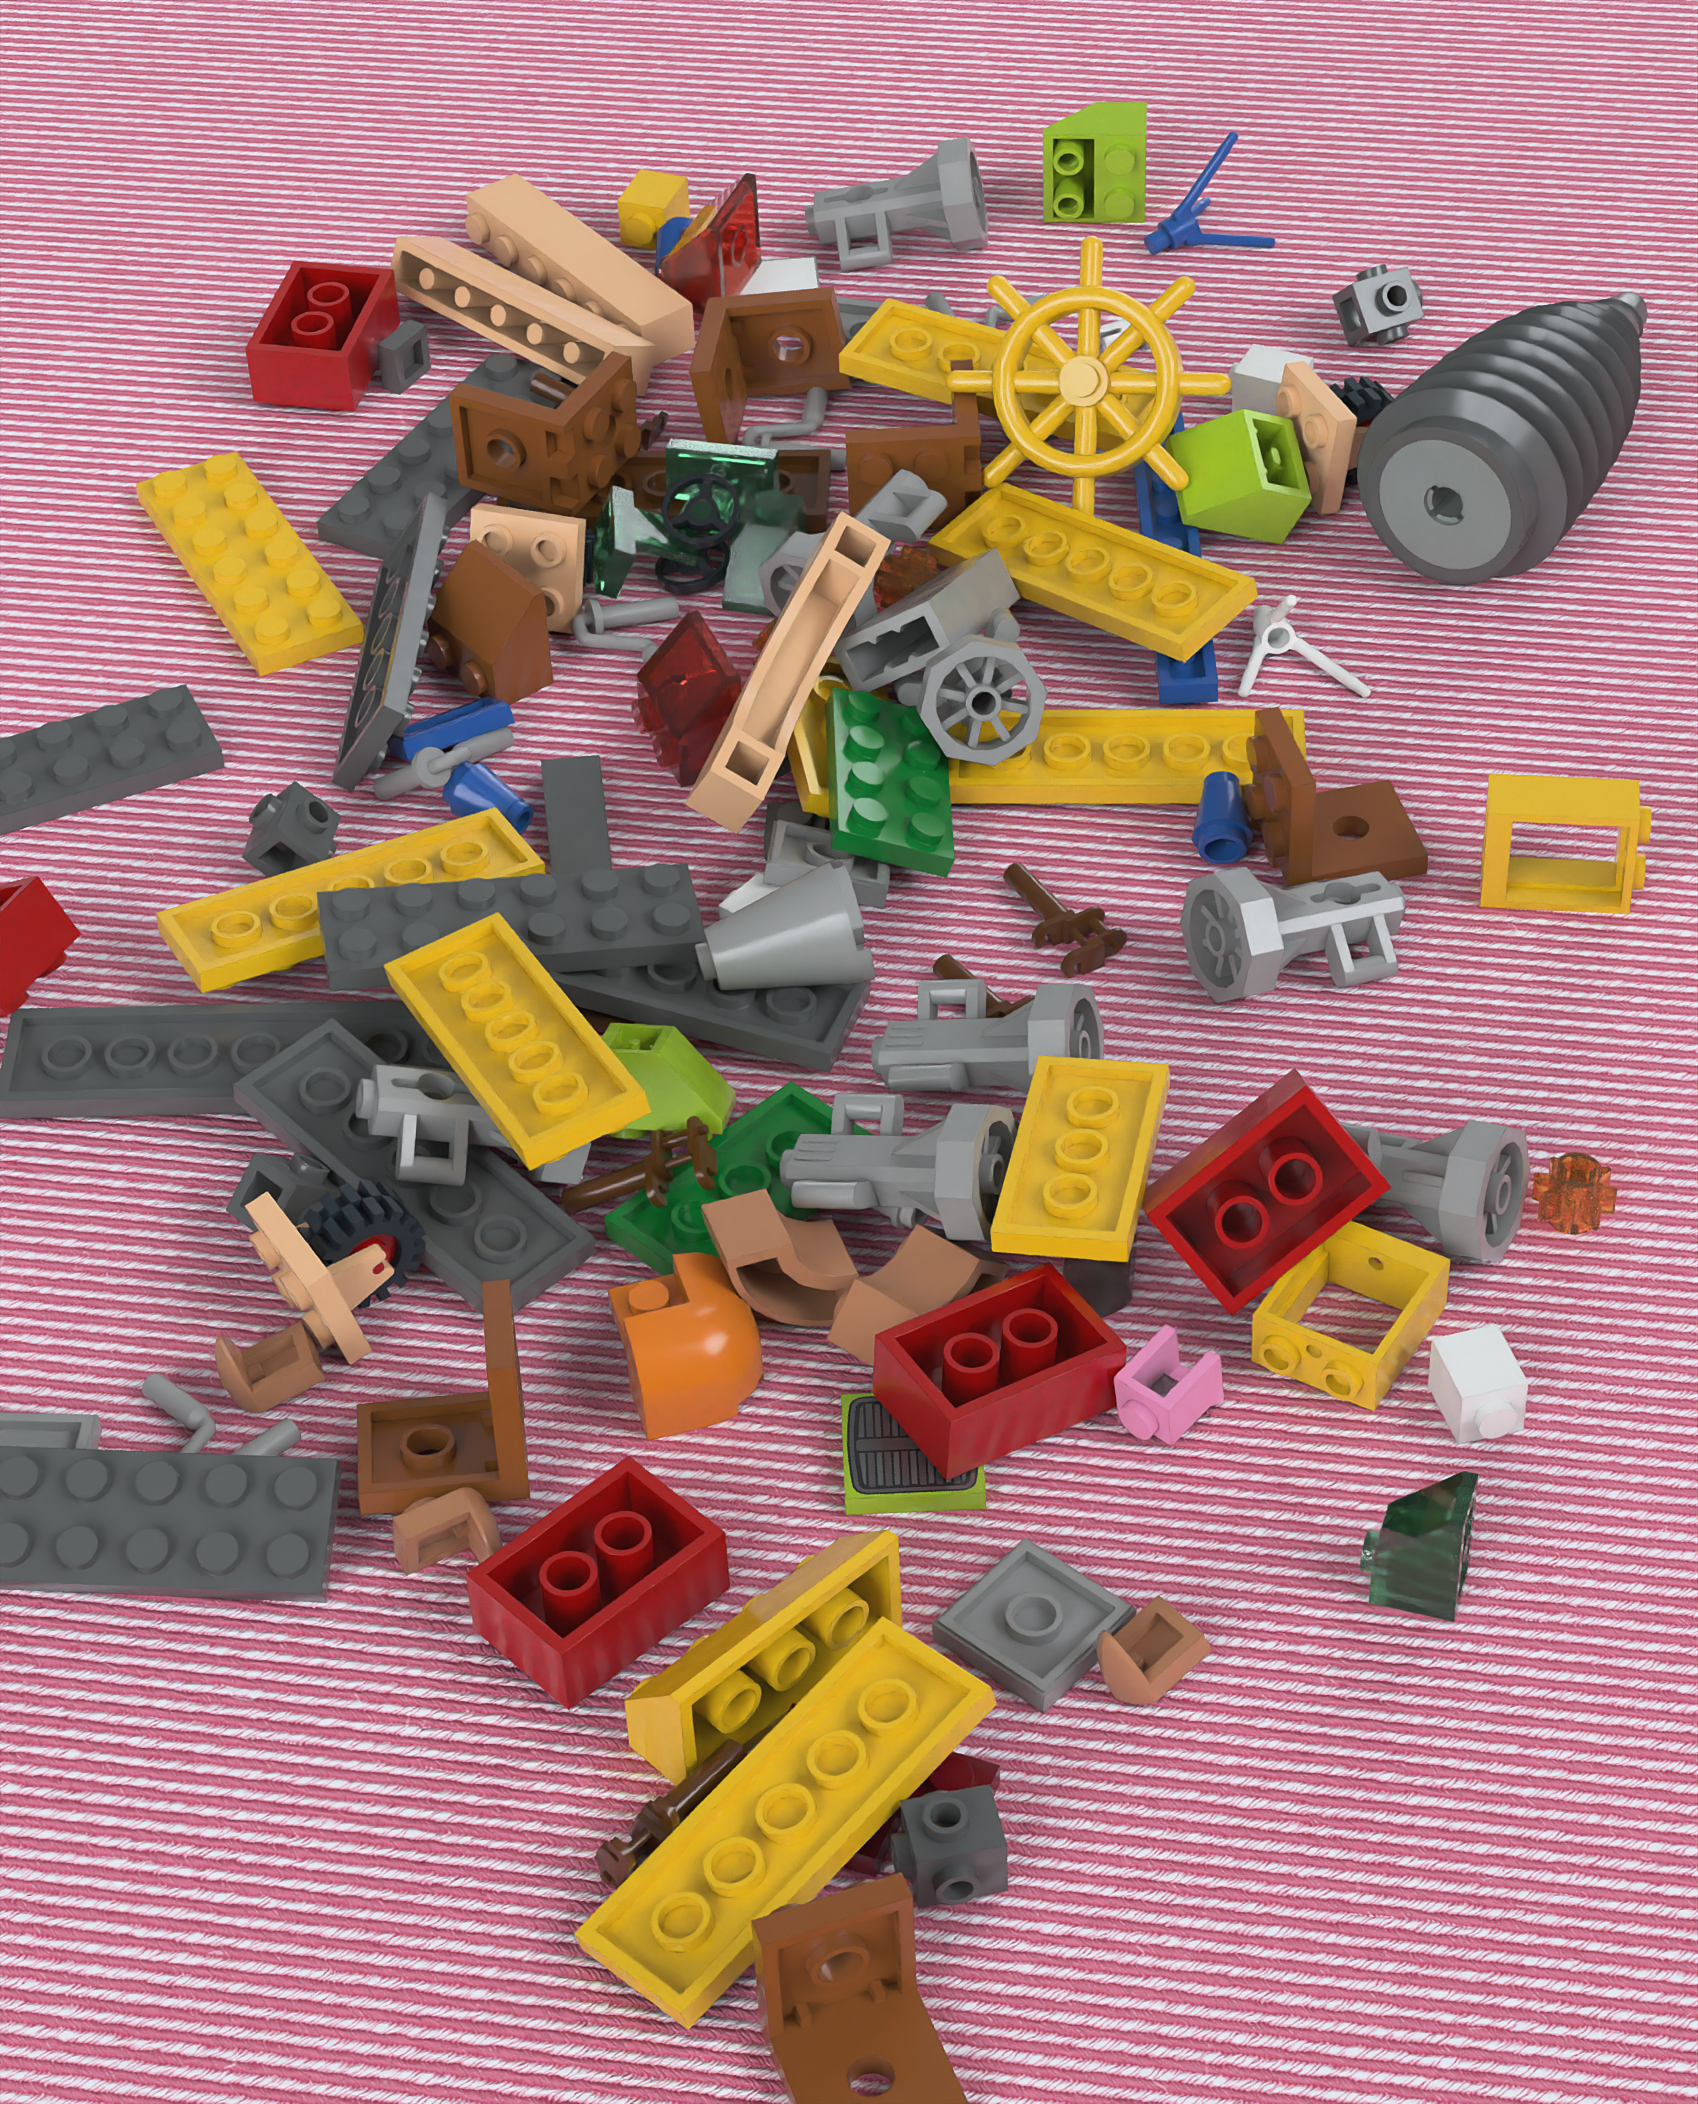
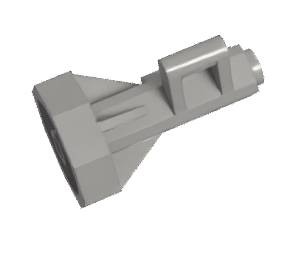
M969 137L938 142V151L906 177L815 192L814 205L805 206V218L809 235H818L821 246L838 244L839 261L843 272L893 263L890 235L921 230L950 239L957 251L988 246V220L983 183L975 148ZM878 237V245L851 249L850 241Z
M901 469L888 480L853 517L891 540L878 569L896 551V541L914 543L945 510L947 501L939 492L929 490L925 482L911 471ZM796 531L757 569L766 606L777 618H779L814 547L825 532L809 535ZM874 577L839 639L878 613L873 595Z
M1000 607L992 611L984 636L967 634L927 660L924 673L913 672L892 681V686L899 701L907 706H917L916 709L946 757L996 766L1037 739L1048 691L1016 643L1020 634V626L1007 608ZM1022 680L1026 684V701L1011 698L1013 693L1011 688ZM1000 710L1022 713L1019 722L1009 732L998 716ZM990 720L1000 737L989 742H978L982 722ZM959 721L962 725L968 726L965 740L953 736L947 729Z
M1247 867L1213 873L1189 881L1180 925L1191 973L1216 1003H1222L1274 990L1278 973L1295 956L1325 950L1332 978L1339 988L1395 976L1398 972V962L1390 936L1398 934L1402 917L1405 914L1406 902L1401 888L1395 883H1389L1379 871L1347 878L1324 879L1277 888L1256 879ZM1367 941L1371 956L1352 960L1348 945Z
M983 978L922 980L918 986L917 1020L889 1021L884 1036L875 1037L873 1040L871 1060L875 1073L882 1075L886 1089H890L892 1092L955 1091L967 1087L1010 1086L1028 1095L1038 1055L1104 1060V1026L1092 986L1077 983L1039 985L1034 1000L1003 1018H986V984ZM966 1004L965 1019L938 1020V1005Z
M391 1063L389 1066L374 1065L371 1078L360 1079L356 1096L357 1118L368 1119L369 1135L398 1137L395 1166L396 1180L463 1186L466 1174L468 1144L497 1147L524 1164L455 1070ZM415 1139L450 1142L449 1158L414 1155ZM591 1142L570 1151L558 1161L545 1163L533 1170L528 1169L529 1181L579 1185L591 1148Z
M837 1093L833 1102L831 1135L800 1134L794 1149H786L781 1157V1182L786 1189H789L792 1204L796 1208L853 1210L872 1207L918 1208L942 1222L948 1240L991 1243L990 1230L1018 1131L1012 1111L1009 1108L995 1105L953 1104L947 1118L916 1136H902L904 1099L901 1094ZM881 1120L880 1136L853 1135L854 1121Z
M1469 1119L1466 1126L1423 1143L1420 1139L1378 1132L1375 1128L1341 1122L1391 1185V1188L1379 1198L1398 1202L1443 1245L1444 1252L1500 1263L1520 1227L1528 1188L1530 1165L1525 1131Z

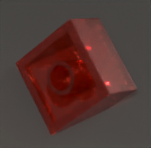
M745 173L704 206L689 227H685L682 230L679 241L668 255H664L660 261L658 278L690 301L694 314L704 315L708 298L740 295L762 263L756 174Z
M698 610L689 612L683 617L636 674L638 699L631 702L632 715L640 734H649L659 766L661 768L669 767L681 788L695 784L742 691L741 676Z

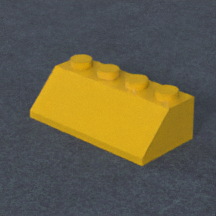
M887 1529L838 1538L819 1554H812L803 1559L791 1575L766 1594H759L750 1599L738 1615L713 1634H707L697 1639L685 1655L660 1674L647 1677L640 1682L632 1694L624 1700L629 1746L675 1786L685 1779L727 1739L737 1741L746 1752L750 1750L786 1716L792 1703L797 1704L882 1616L903 1629L899 1537Z

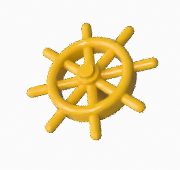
M1088 236L1081 243L1079 286L1053 292L1032 305L1021 296L1005 277L1001 275L992 276L987 282V291L1014 320L999 346L993 371L954 370L947 375L945 380L947 388L955 393H993L998 419L1011 441L981 472L983 485L988 488L999 486L1028 458L1036 465L1048 471L1073 478L1072 508L1094 516L1095 479L1124 473L1144 461L1172 490L1181 491L1185 489L1189 483L1188 474L1161 446L1177 420L1183 395H1225L1230 391L1232 385L1230 377L1225 373L1184 372L1178 346L1171 332L1164 324L1195 293L1196 284L1194 280L1188 276L1179 277L1149 307L1123 292L1102 287L1103 243L1096 236ZM1101 312L1120 316L1131 323L1100 354ZM1074 313H1079L1077 355L1050 327L1057 320ZM1145 341L1148 343L1155 360L1157 372H1115ZM1033 342L1061 371H1021L1025 357ZM1020 393L1060 394L1031 423L1028 421L1022 406ZM1121 394L1155 395L1152 409L1143 425L1119 401ZM1075 411L1074 454H1069L1054 448L1045 440ZM1099 411L1126 442L1112 450L1096 454L1097 415Z

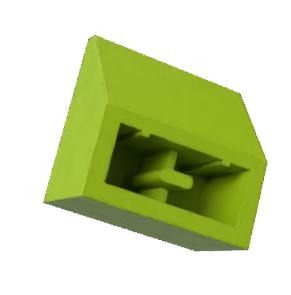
M1095 102L1043 129V222L1145 223L1147 102Z
M1240 409L1170 435L1164 443L1166 451L1189 476L1187 487L1181 491H1175L1182 524L1282 545L1312 501L1292 419L1248 409Z
M610 1023L601 1038L645 1091L651 1113L630 1122L624 1129L609 1134L610 1136L623 1139L643 1138L648 1135V1130L655 1131L657 1129L676 1133L687 1129V1120L692 1116H697L703 1124L708 1126V1141L712 1139V1134H723L736 1105V1091L675 1026Z

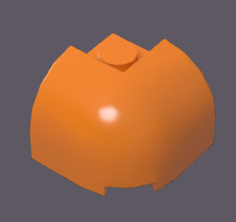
M699 1252L672 1254L673 1274L608 1289L610 1309L627 1355L631 1395L647 1441L713 1426L737 1416L738 1405L755 1391L759 1380H764L759 1329L750 1306L736 1291L720 1257Z

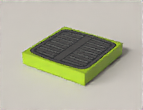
M873 1393L841 1394L846 1515L986 1509L984 1465L946 1481Z

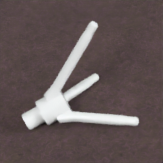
M1288 595L1275 609L1268 605H1261L1254 610L1253 630L1256 637L1238 690L1239 696L1245 698L1249 695L1266 654H1281L1289 649L1297 651L1365 698L1370 695L1371 689L1295 633L1285 617L1297 603L1295 595Z

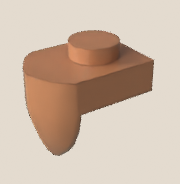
M302 1321L243 1351H240L234 1342L225 1335H220L216 1339L215 1359L222 1385L234 1402L247 1412L263 1413L288 1399L300 1396L307 1389L326 1380L314 1339Z
M459 1488L439 1498L427 1497L420 1499L408 1506L402 1514L392 1518L394 1555L406 1576L468 1548L472 1549L481 1563L502 1548L496 1519L483 1496L472 1488Z
M1159 1595L1114 1636L1108 1631L1102 1630L1097 1636L1096 1644L1097 1660L1101 1674L1115 1699L1139 1705L1157 1702L1212 1651L1204 1634Z

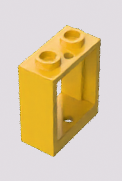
M1489 773L1481 858L1480 907L1629 914L1632 889L1643 890L1645 883L1646 854L1637 853L1638 843H1649L1651 832V806L1640 805L1639 780ZM1513 822L1618 827L1615 860L1612 862L1510 857Z
M1349 1221L1282 1275L1254 1312L1251 1361L1266 1367L1276 1374L1286 1375L1325 1391L1337 1399L1349 1401L1375 1411L1447 1305L1450 1259L1357 1222ZM1374 1258L1379 1259L1383 1264L1378 1263ZM1328 1281L1403 1310L1373 1354L1298 1325L1300 1319Z

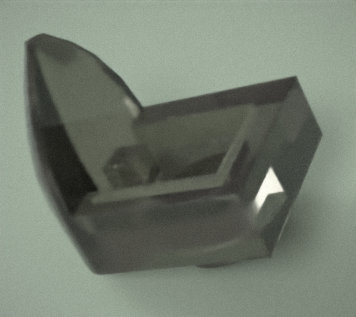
M1136 1231L1128 1262L1064 1257L1063 1277L1101 1318L1121 1310L1132 1300L1137 1245Z

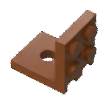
M834 287L708 298L689 375L709 450H735L748 397L804 393L813 387H821L826 391L850 389L852 387L854 376L839 372L838 355L847 344ZM783 335L795 336L802 341L804 346L797 350L786 349L778 343L777 338Z
M612 351L557 409L460 382L449 393L459 485L563 516L574 517L600 488L608 484L614 473L629 458H632L639 448L641 431L637 426L635 400L637 397V385L633 381L631 356ZM499 440L507 443L515 455L508 453L501 446Z
M972 359L951 360V371L973 370ZM951 391L952 425L845 431L849 516L853 518L876 492L901 469L911 471L919 476L929 490L939 492L947 501L945 510L926 530L943 529L981 497V434L976 393H955Z
M1279 707L1255 711L1254 737H1248L1246 740L1247 759L1253 772L1252 784H1247L1244 789L1245 804L1254 831L1261 829L1263 833L1265 854L1272 869L1279 867L1284 877V887L1324 879L1347 878L1379 871L1387 881L1427 874L1428 853L1390 780L1316 793V781ZM1344 834H1354L1360 836L1361 838L1345 839L1340 836Z
M510 1279L482 1282L486 1372L489 1391L357 1404L358 1497L361 1516L403 1513L408 1506L420 1499L427 1497L439 1498L463 1487L478 1491L486 1503L530 1498L527 1440L524 1423L525 1408ZM424 1450H441L440 1452L431 1455L417 1454Z
M902 1872L877 1880H861L851 1884L841 1892L804 1904H787L775 1909L767 1916L751 1920L760 2029L791 2104H969L917 1990L913 1895ZM872 2073L883 2075L893 2083L888 2091L874 2097L862 2096L850 2087L858 2077Z

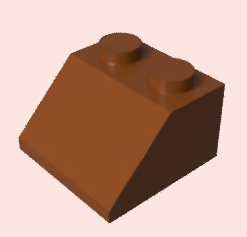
M477 539L467 543L436 595L437 599L434 609L427 620L429 638L426 649L432 662L438 668L446 669L462 682L471 695L479 696L481 699L488 696L512 705L553 683L544 591Z

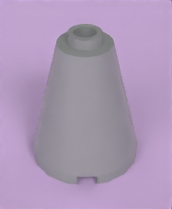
M841 858L824 863L703 929L706 942L695 945L704 981L717 979L720 990L851 984L875 980V969L870 947L863 949L862 945L865 943L863 919L848 871L843 866Z

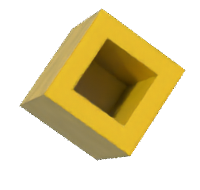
M640 169L617 200L621 244L656 250L657 232L662 225L674 217L690 218L688 178Z

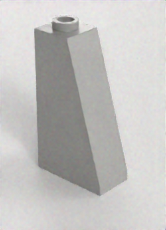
M994 547L946 569L838 639L833 651L853 691L870 692L926 667L927 660L967 634L978 635L987 627L992 611L1000 607L1008 609L1021 597L997 548Z

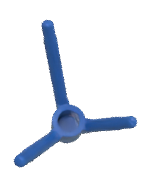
M1232 131L1228 134L1184 200L1172 212L1171 216L1158 223V230L1144 237V244L1152 255L1159 253L1167 247L1174 250L1183 244L1187 247L1197 245L1273 247L1275 245L1273 237L1202 233L1196 217L1210 205L1211 200L1209 197H1203L1197 203L1195 202L1237 141L1238 134Z

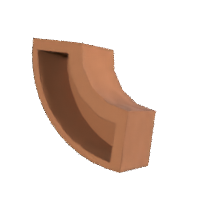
M766 1189L701 1205L706 1228L731 1282L738 1294L749 1306L764 1316L782 1323L809 1327L833 1325V1314L838 1300L846 1290L851 1288L859 1274L832 1219L804 1222L787 1218L776 1210Z
M916 1224L911 1234L900 1244L896 1255L885 1266L870 1276L855 1278L851 1288L842 1294L835 1306L833 1314L834 1323L826 1339L873 1367L875 1334L1002 1282L1010 1265L970 1242L948 1240L944 1229Z

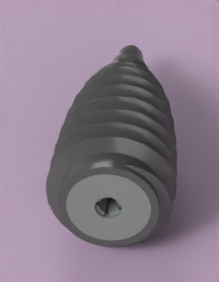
M1620 292L1610 298L1595 302L1563 301L1555 304L1537 305L1497 321L1484 331L1470 337L1455 350L1446 354L1437 364L1420 375L1414 383L1401 392L1392 403L1388 404L1373 419L1363 436L1358 453V488L1369 522L1380 540L1395 557L1410 569L1428 579L1452 585H1471L1482 583L1491 578L1521 574L1536 567L1552 553L1556 545L1571 529L1576 518L1587 508L1593 495L1605 481L1608 471L1617 461L1623 443L1632 428L1641 392L1639 338L1642 336L1643 327L1648 317L1647 306L1641 296L1632 292Z

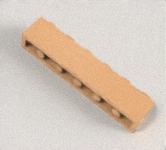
M515 173L466 194L468 216L466 217L465 225L470 238L475 244L481 245L498 258L504 266L511 268L524 279L658 345L653 367L695 348L693 307L690 301L520 175Z
M397 236L390 269H394L397 292L577 385H580L612 351L631 356L633 381L637 385V396H645L658 345L442 237Z

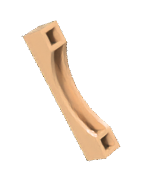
M840 511L814 547L685 802L687 806L737 834L763 802L785 757L792 731L804 704L837 640L870 585L891 540Z

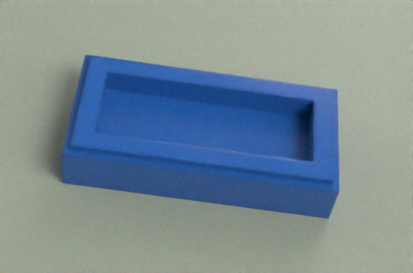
M487 696L409 724L400 737L392 734L387 743L390 755L410 761L423 748L435 747L441 750L513 724L515 721L509 703Z

